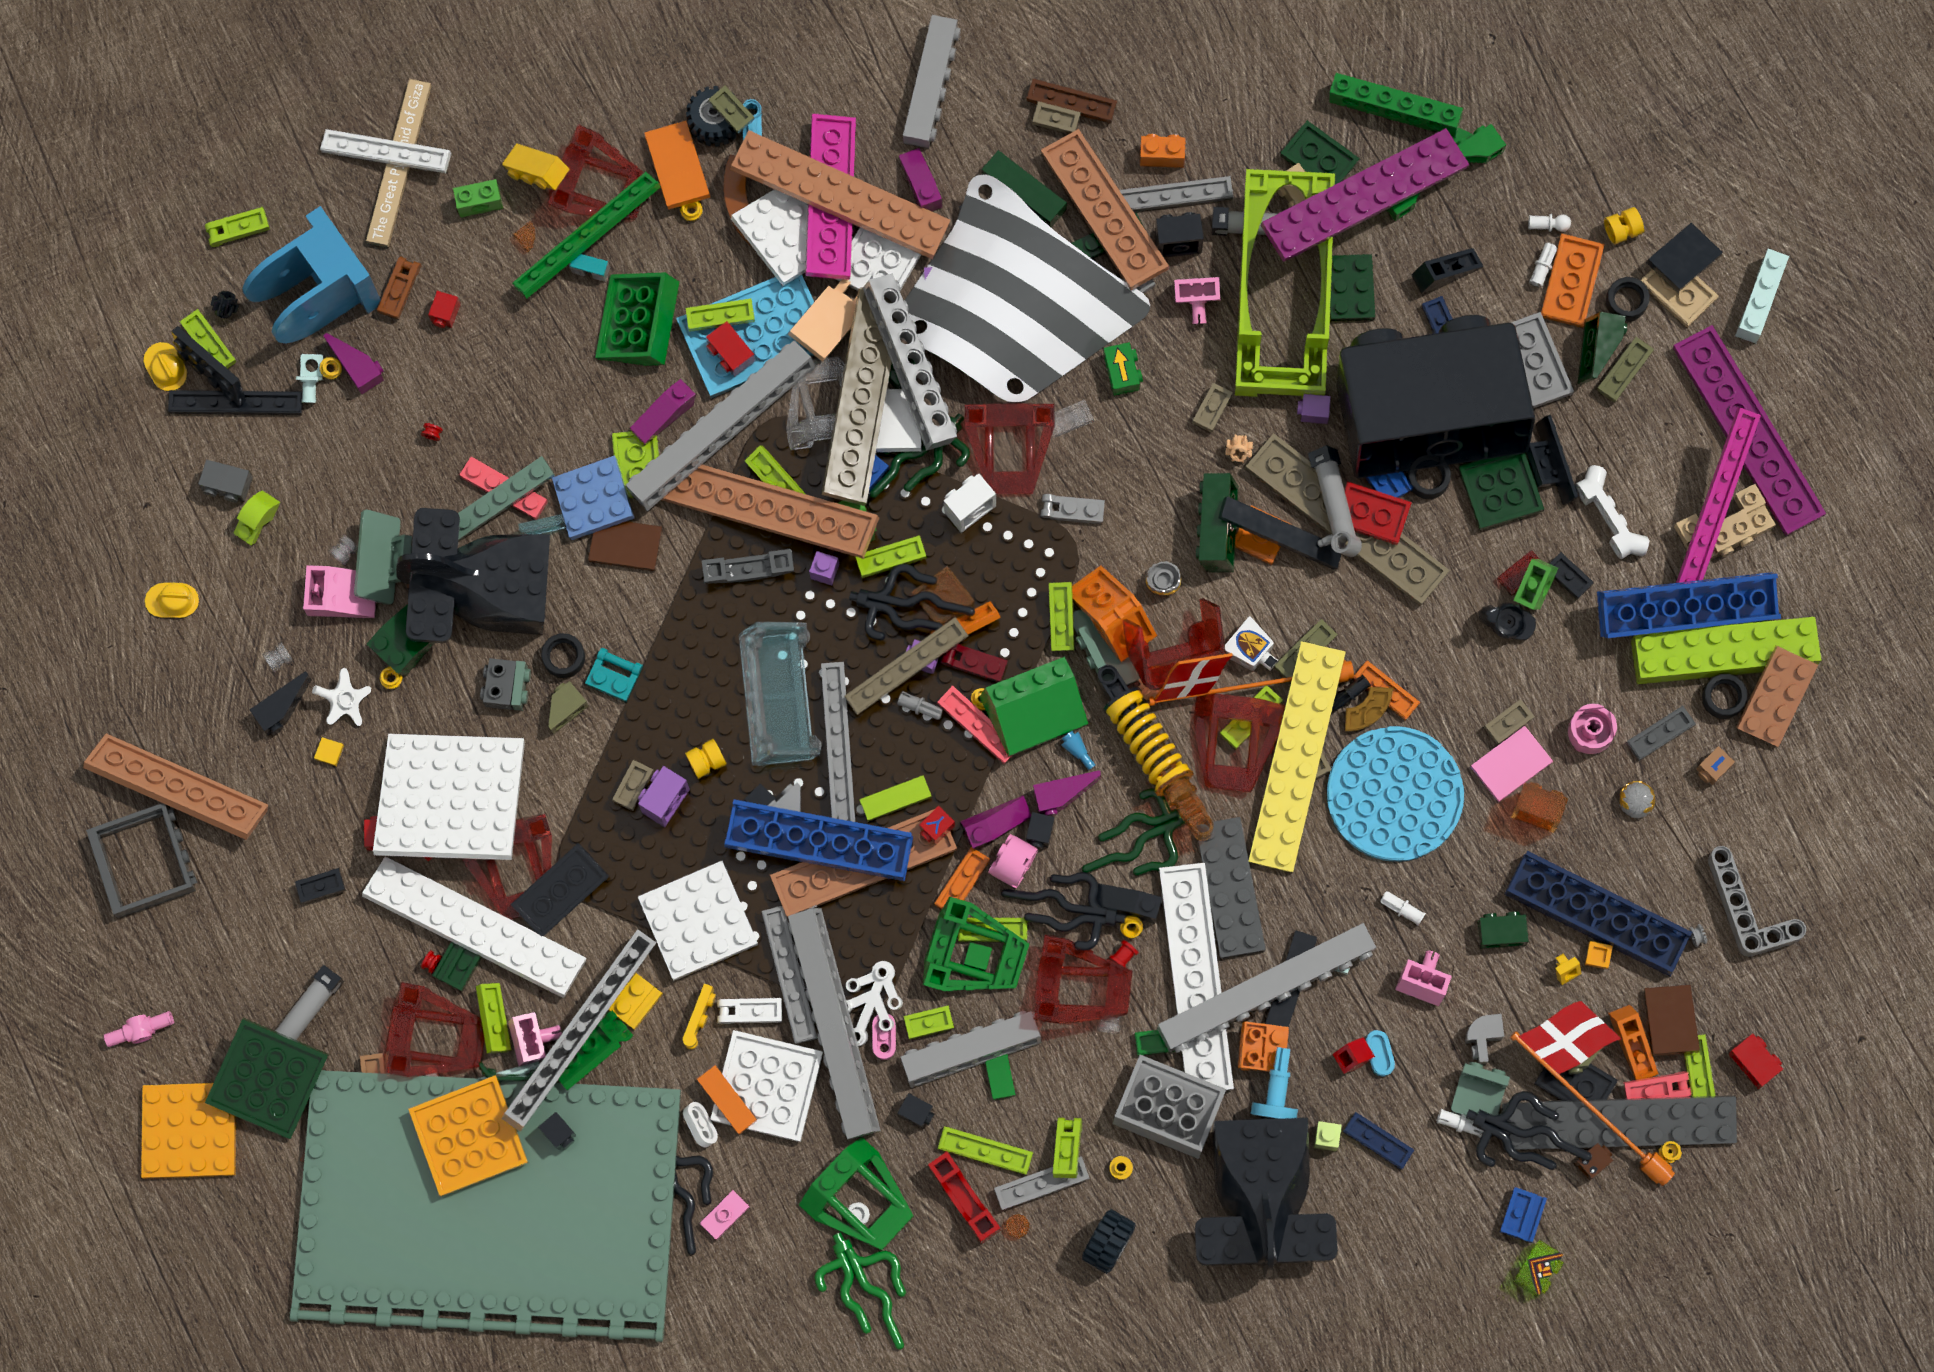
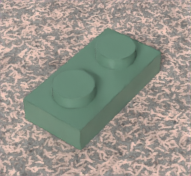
M516 661L511 702L514 710L523 711V704L528 702V691H525L526 682H530L531 669H528L525 661Z

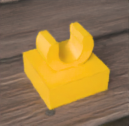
M1561 954L1555 958L1558 962L1556 963L1558 967L1555 968L1556 976L1561 985L1581 975L1580 963L1576 957L1568 960L1564 954Z

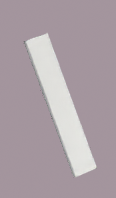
M327 129L325 130L320 148L324 153L446 173L451 156L450 150Z

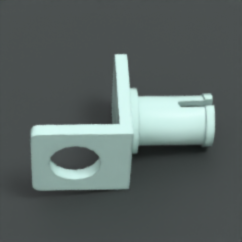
M301 355L300 376H296V380L303 382L302 402H316V383H318V380H323L319 370L323 355ZM309 359H314L318 363V368L314 372H309L306 369V362Z

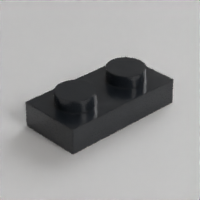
M1562 552L1549 563L1558 568L1554 579L1577 600L1594 584Z
M339 868L295 881L302 905L346 891Z

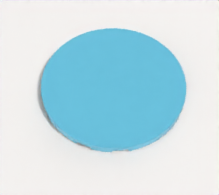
M1389 726L1387 728L1371 730L1358 736L1341 751L1333 764L1332 771H1330L1327 784V803L1334 825L1343 838L1354 848L1380 860L1408 861L1420 858L1434 851L1451 835L1462 813L1464 786L1455 760L1442 744L1421 731L1407 727Z

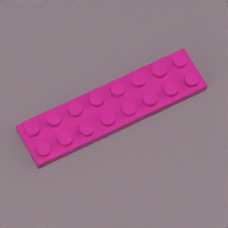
M812 114L810 158L854 177L856 118ZM808 204L805 276L850 280L852 223Z

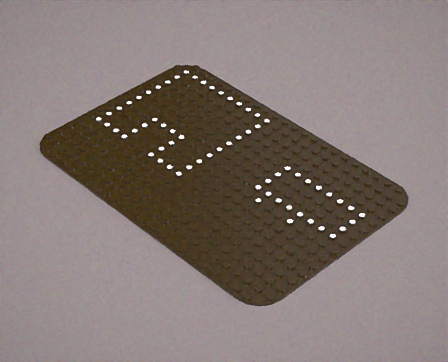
M785 415L771 418L758 426L748 439L733 471V474L763 482L745 462L762 445L806 495L834 503L843 501L821 495L833 429L807 418ZM876 451L875 455L889 466V469L880 480L890 470L891 462L896 456L895 454L889 453L885 455L883 452ZM904 460L900 464L896 477L876 498H871L868 493L865 508L867 512L878 515L879 520L876 526L877 531L874 532L875 540L870 542L867 551L920 535L926 559L910 563L909 565L914 566L922 574L935 576L937 583L934 585L914 580L907 573H900L896 578L895 586L890 596L908 599L919 592L930 591L937 594L944 601L969 606L974 609L991 601L1001 618L968 634V637L959 644L1008 660L1002 681L1036 668L1051 635L1049 583L1072 582L1073 585L1079 565L1076 542L1068 530L1054 520L1041 518L1040 514L997 496L996 507L961 533L944 513V500L947 493L953 489L957 491L963 486V482L936 472L933 475L924 477L912 491L906 492L904 485L916 472L925 467L912 461ZM713 515L562 841L558 861L579 842L609 875L602 884L583 900L584 902L652 930L638 896L723 861L758 945L722 961L780 985L762 911L782 906L770 875L801 862L725 848L733 800L745 801L744 799L761 783L778 801L783 796L781 794L788 785L794 786L798 783L801 786V812L832 818L821 664L844 662L846 694H848L904 654L908 645H913L914 639L922 641L931 635V631H933L920 627L911 630L900 629L891 622L886 613L877 611L873 628L876 631L883 632L885 639L883 641L874 640L866 634L864 628L869 609L858 607L856 601L849 600L851 591L859 593L860 589L872 592L881 591L886 585L890 570L862 578L855 556ZM791 549L794 572L743 582L704 583L702 560L723 557L726 560L769 554L770 551ZM817 551L837 557L839 560V567L832 585L810 578L809 571ZM923 600L909 608L890 605L904 621L918 618L939 622L944 625L954 617L958 618L964 615L937 608L929 600ZM955 653L954 659L960 661L962 654ZM940 656L933 674L922 670L859 715L856 714L847 701L855 822L888 828L940 806L955 821V827L950 832L957 847L964 832L960 821L970 818L996 757L944 710L941 718L937 720L922 713L917 715L915 711L899 706L897 703L904 691L920 699L923 697L925 702L940 707L937 702L952 686L971 702V695L976 689H985L998 682L943 665L941 663L942 656ZM985 710V711H981L982 713H984V714L989 718V716H988L986 710ZM714 739L727 765L716 770L710 768L708 775L698 779L685 752L695 747L701 750L705 742ZM633 760L653 769L654 773L657 769L661 770L665 766L687 780L690 790L666 827L644 815L638 803L634 811H631L612 801ZM924 775L932 798L872 821H867L860 799ZM649 780V782H648V784H647V786H646V788H645V789H647V790H648V788L650 787V785L652 784V782H651L650 780ZM954 852L907 870L905 881L884 879L815 907L822 909L846 1000L871 991L874 982L861 986L857 992L848 991L846 982L851 978L858 979L872 973L873 966L880 961H887L893 965L895 976L892 982L894 987L896 986ZM797 956L799 967H801L800 959ZM884 968L879 971L881 977L886 975ZM803 979L804 987H805V990H806V989H807L806 982H805V979ZM852 981L850 988L854 990L857 987V983ZM884 986L880 993L883 1001L888 997ZM865 1004L853 1008L851 1012L863 1011Z

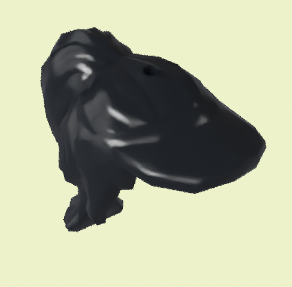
M1502 603L1498 607L1488 605L1483 606L1478 611L1480 622L1490 627L1494 633L1504 639L1527 640L1536 629V619L1530 612L1521 609L1519 604Z

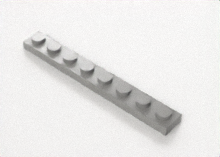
M844 662L822 663L832 818L855 822L847 700L844 697L846 695Z

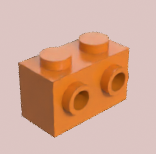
M1156 134L1141 136L1140 166L1184 168L1185 137L1179 135L1159 137Z

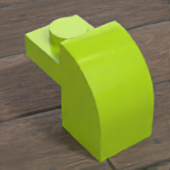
M263 490L253 495L237 516L239 522L233 534L250 545L255 544L263 525L273 520L280 501Z

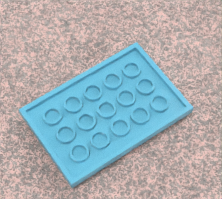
M802 275L784 286L774 277L712 303L752 298L755 322L732 325V328L754 353L756 361L735 377L731 372L726 373L719 363L721 362L720 358L717 355L712 356L706 348V345H708L706 336L717 328L689 332L687 315L676 318L711 398L740 387L751 374L758 372L767 360L773 359L785 345L793 341L811 357L814 356L788 335L790 330L814 303Z

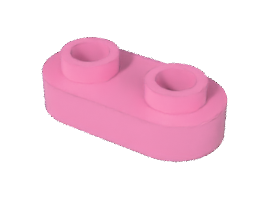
M888 1014L889 1018L894 1021L892 1030L883 1031L880 1029L878 1015L872 1023L873 1052L881 1060L892 1058L896 1052V1023L890 1014ZM882 1045H887L889 1047V1050L887 1052H881L880 1047Z

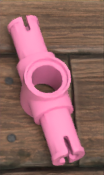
M170 1011L154 1017L138 1015L126 1020L123 1028L104 1034V1039L108 1047L125 1041L132 1042L133 1044L141 1043L151 1039L152 1034L156 1030L174 1024V1019Z

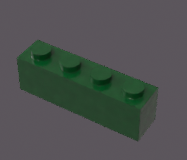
M999 150L981 169L982 175L992 176L1013 190L1051 228L1067 210L1066 201Z

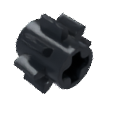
M221 291L218 293V296L213 295L210 304L213 306L212 311L220 318H229L232 316V313L237 314L239 308L238 299L229 291Z

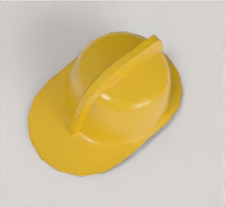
M163 342L153 344L147 349L144 354V364L155 385L164 391L179 389L186 381L187 370L185 364L177 355V350L172 345Z
M184 583L156 584L150 588L145 597V606L149 613L161 618L187 617L194 613L199 603L196 590Z

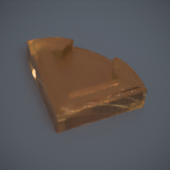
M529 221L513 234L527 252L533 248L536 238L534 225Z

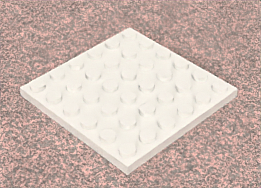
M388 734L373 847L374 855L512 860L525 746L524 738Z

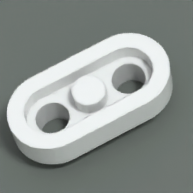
M692 1102L683 1110V1117L695 1141L702 1147L711 1146L717 1141L718 1135L707 1111L698 1102Z

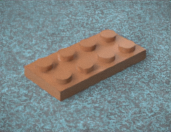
M1775 645L1736 728L1779 747L1818 664Z

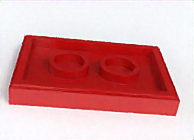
M1347 482L1344 491L1355 532L1398 545L1412 502Z

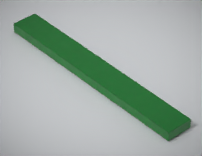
M647 172L643 173L512 283L515 289L526 299L529 298L661 188L659 182Z

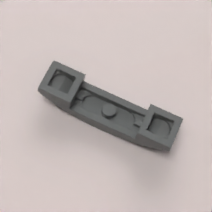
M791 549L770 551L769 554L726 560H724V557L702 560L704 583L743 582L794 572Z

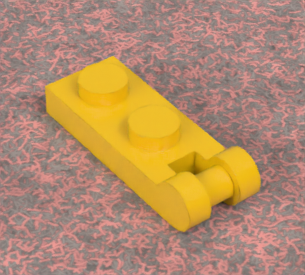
M703 985L683 1036V1043L689 1050H693L698 1046L696 1036L699 1029L704 1028L708 1018L705 1013L708 1006H713L716 998L714 988L710 985Z

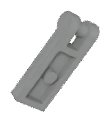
M1052 494L1042 495L1044 506L1041 510V518L1103 524L1105 500L1062 497ZM1059 505V511H1053L1052 506Z

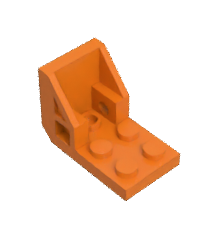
M1101 565L1072 586L1073 602L1090 617L1098 633L1121 662L1157 637L1152 624L1136 597Z

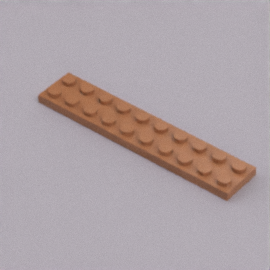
M748 130L731 165L730 170L930 259L934 258L950 223L948 218L921 208V206Z
M705 465L699 466L661 499L662 501L862 559L865 557L879 520L878 515Z

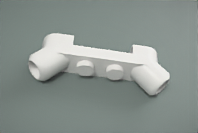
M1596 465L1588 467L1585 479L1577 482L1575 486L1585 506L1594 502L1615 535L1609 542L1610 546L1620 559L1630 554L1640 557L1646 555L1650 541L1649 538L1629 532L1626 527L1627 522L1622 514L1618 515L1614 508L1615 503L1610 495L1607 496L1603 491L1607 474L1606 470Z

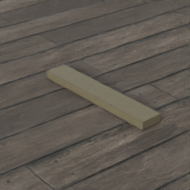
M954 617L844 697L856 714L859 715L966 639L968 634L956 617Z

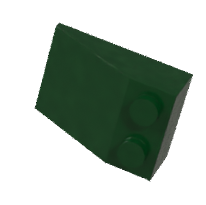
M1598 312L1585 319L1577 384L1583 385L1599 376L1626 334V316Z
M408 604L387 621L367 643L395 672L405 676L408 675L435 644L415 642L408 639L406 636Z

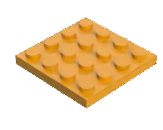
M496 1075L408 1109L441 1197L528 1163L517 1130L502 1119L508 1106Z
M213 1083L143 1085L141 1178L236 1176V1116L205 1103Z

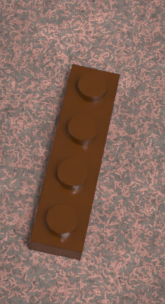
M1032 79L1027 96V102L1038 104L1039 101L1081 112L1080 116L1107 123H1112L1117 106V100L1037 79Z

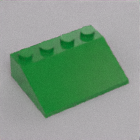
M666 272L610 274L595 358L644 366L665 365L679 281Z
M1065 657L988 686L979 696L1008 757L1088 725L1075 677Z

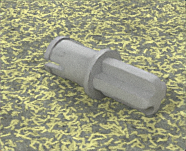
M903 691L898 699L897 704L899 706L911 709L917 715L922 713L937 720L942 716L943 709L925 702L923 697L920 699Z

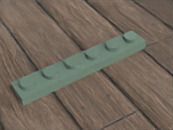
M539 457L458 513L460 517L458 542L556 476L544 457Z

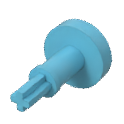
M1277 1047L1274 1069L1269 1072L1270 1080L1266 1104L1252 1102L1250 1114L1279 1119L1297 1118L1298 1109L1285 1107L1288 1079L1290 1077V1073L1287 1072L1290 1049Z

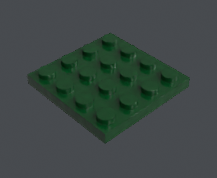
M242 1018L205 1103L291 1139L329 1054L246 1018Z

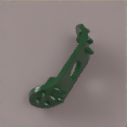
M482 1061L479 1062V1070H482V1075L485 1074L486 1078L496 1075L498 1080H529L536 1070H530L529 1074H497L496 1069H490Z

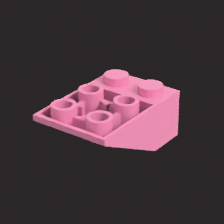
M331 566L306 567L303 609L307 616L375 618L376 602L354 595L356 570Z

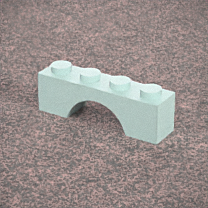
M1771 249L1767 250L1737 329L1736 337L1757 343L1787 264L1788 255Z

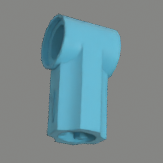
M747 100L743 103L746 109L753 108L758 112L753 115L754 121L743 129V141L748 130L762 136L761 105L756 100Z

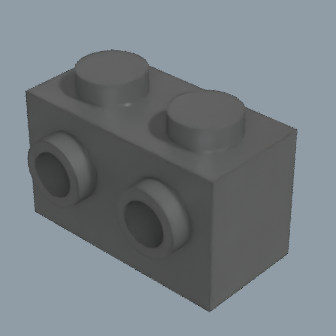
M206 459L198 485L203 493L208 496L216 497V495H221L231 502L237 503L238 500L245 502L253 476L248 470Z
M489 658V664L484 666L483 677L486 678L485 687L482 686L480 700H483L485 707L513 710L511 702L516 661Z

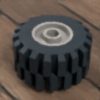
M709 86L704 87L705 91L701 92V90H698L696 92L697 96L692 95L690 103L687 104L686 117L689 130H691L694 138L697 137L698 142L703 143L705 141L706 146L711 147V143H715V147H719L722 142L726 145L729 143L728 139L734 140L736 138L737 132L709 103V98L719 91V87L714 86L713 89H709Z
M1112 1209L1108 1210L1090 1238L1082 1254V1260L1106 1274L1112 1271L1135 1230L1136 1223Z

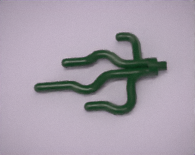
M959 413L954 418L949 416L951 422L956 426L957 434L962 429L961 423L965 420ZM955 438L950 444L962 453L957 459L956 465L963 467L970 458V449L961 440ZM923 444L921 451L900 452L891 462L888 473L870 490V497L876 498L898 474L900 464L904 460L920 458L930 450L926 451ZM946 445L934 448L933 464L920 469L904 485L906 492L912 491L924 477L933 475L940 469L943 463V448Z
M1155 788L1141 791L1139 798L1142 800L1150 797L1156 798L1163 814L1157 817H1151L1138 812L1129 814L1124 817L1118 826L1100 833L1098 840L1104 842L1124 833L1133 822L1137 821L1157 827L1139 835L1134 848L1129 853L1115 852L1083 865L1082 872L1089 873L1113 862L1126 863L1133 861L1142 852L1146 841L1163 833L1164 843L1169 852L1168 860L1165 862L1152 861L1134 868L1133 874L1140 876L1149 871H1159V868L1175 866L1178 860V851L1172 835L1176 828L1190 822L1189 817L1196 815L1194 807L1185 809L1184 806H1180L1171 810L1163 793H1156Z

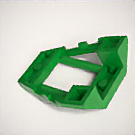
M949 896L937 917L926 953L923 985L942 991L1016 988L1029 943L973 903ZM968 915L973 916L995 930L967 922ZM959 929L1004 942L995 975L950 961ZM951 971L983 981L949 979Z
M863 1137L845 1148L812 1183L799 1203V1206L816 1222L827 1225L879 1250H883L914 1217L880 1153ZM870 1162L874 1164L888 1187L867 1168ZM857 1171L892 1204L869 1229L835 1197ZM831 1205L854 1228L825 1213L826 1209Z

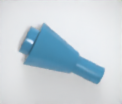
M1071 731L1062 738L1064 743L1061 746L1077 759H1080L1088 770L1095 766V763L1087 754L1088 752L1079 731L1076 734Z

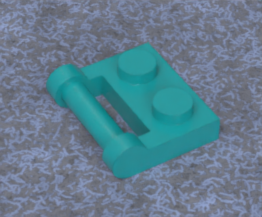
M602 647L585 684L627 703L643 665L638 662L634 664L613 655ZM604 661L632 672L630 677L603 667Z

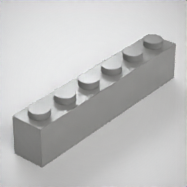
M936 15L931 16L903 133L904 144L929 148L931 141L935 142L937 129L934 126L936 121H940L942 109L939 108L940 101L945 100L947 91L944 88L945 81L950 80L951 68L948 67L950 61H954L956 48H953L955 41H959L961 28H958V21L956 19Z
M1021 1011L1014 1014L1013 1018L1007 1020L998 1019L993 1021L990 1026L984 1028L978 1026L971 1029L970 1033L964 1035L955 1034L950 1036L947 1041L941 1043L935 1041L926 1045L924 1049H911L905 1052L900 1057L910 1087L913 1088L985 1063V1061L1042 1043L1032 1011L1027 1013L1026 1011Z

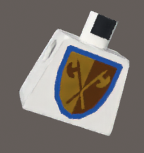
M1250 616L1222 648L1221 654L1232 653L1231 660L1251 671H1254L1260 663L1271 671L1278 662L1269 653L1273 648L1274 642Z

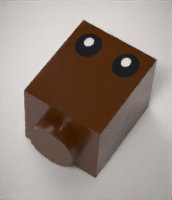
M1599 1143L1588 1151L1592 1154L1590 1161L1579 1158L1574 1163L1589 1181L1613 1162L1610 1150L1605 1145L1600 1146Z

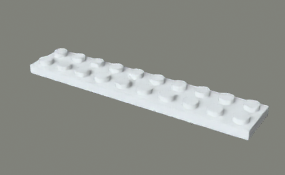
M384 857L362 892V897L562 998L566 996L586 962V957L544 936L541 937L536 932L387 857Z
M1205 863L1159 868L1177 1015L1221 993ZM1226 1029L1219 1033L1216 1030L1208 1033L1209 1037L1199 1043L1196 1040L1188 1043L1189 1047L1182 1051L1184 1072L1222 1087L1226 1091L1234 1090Z

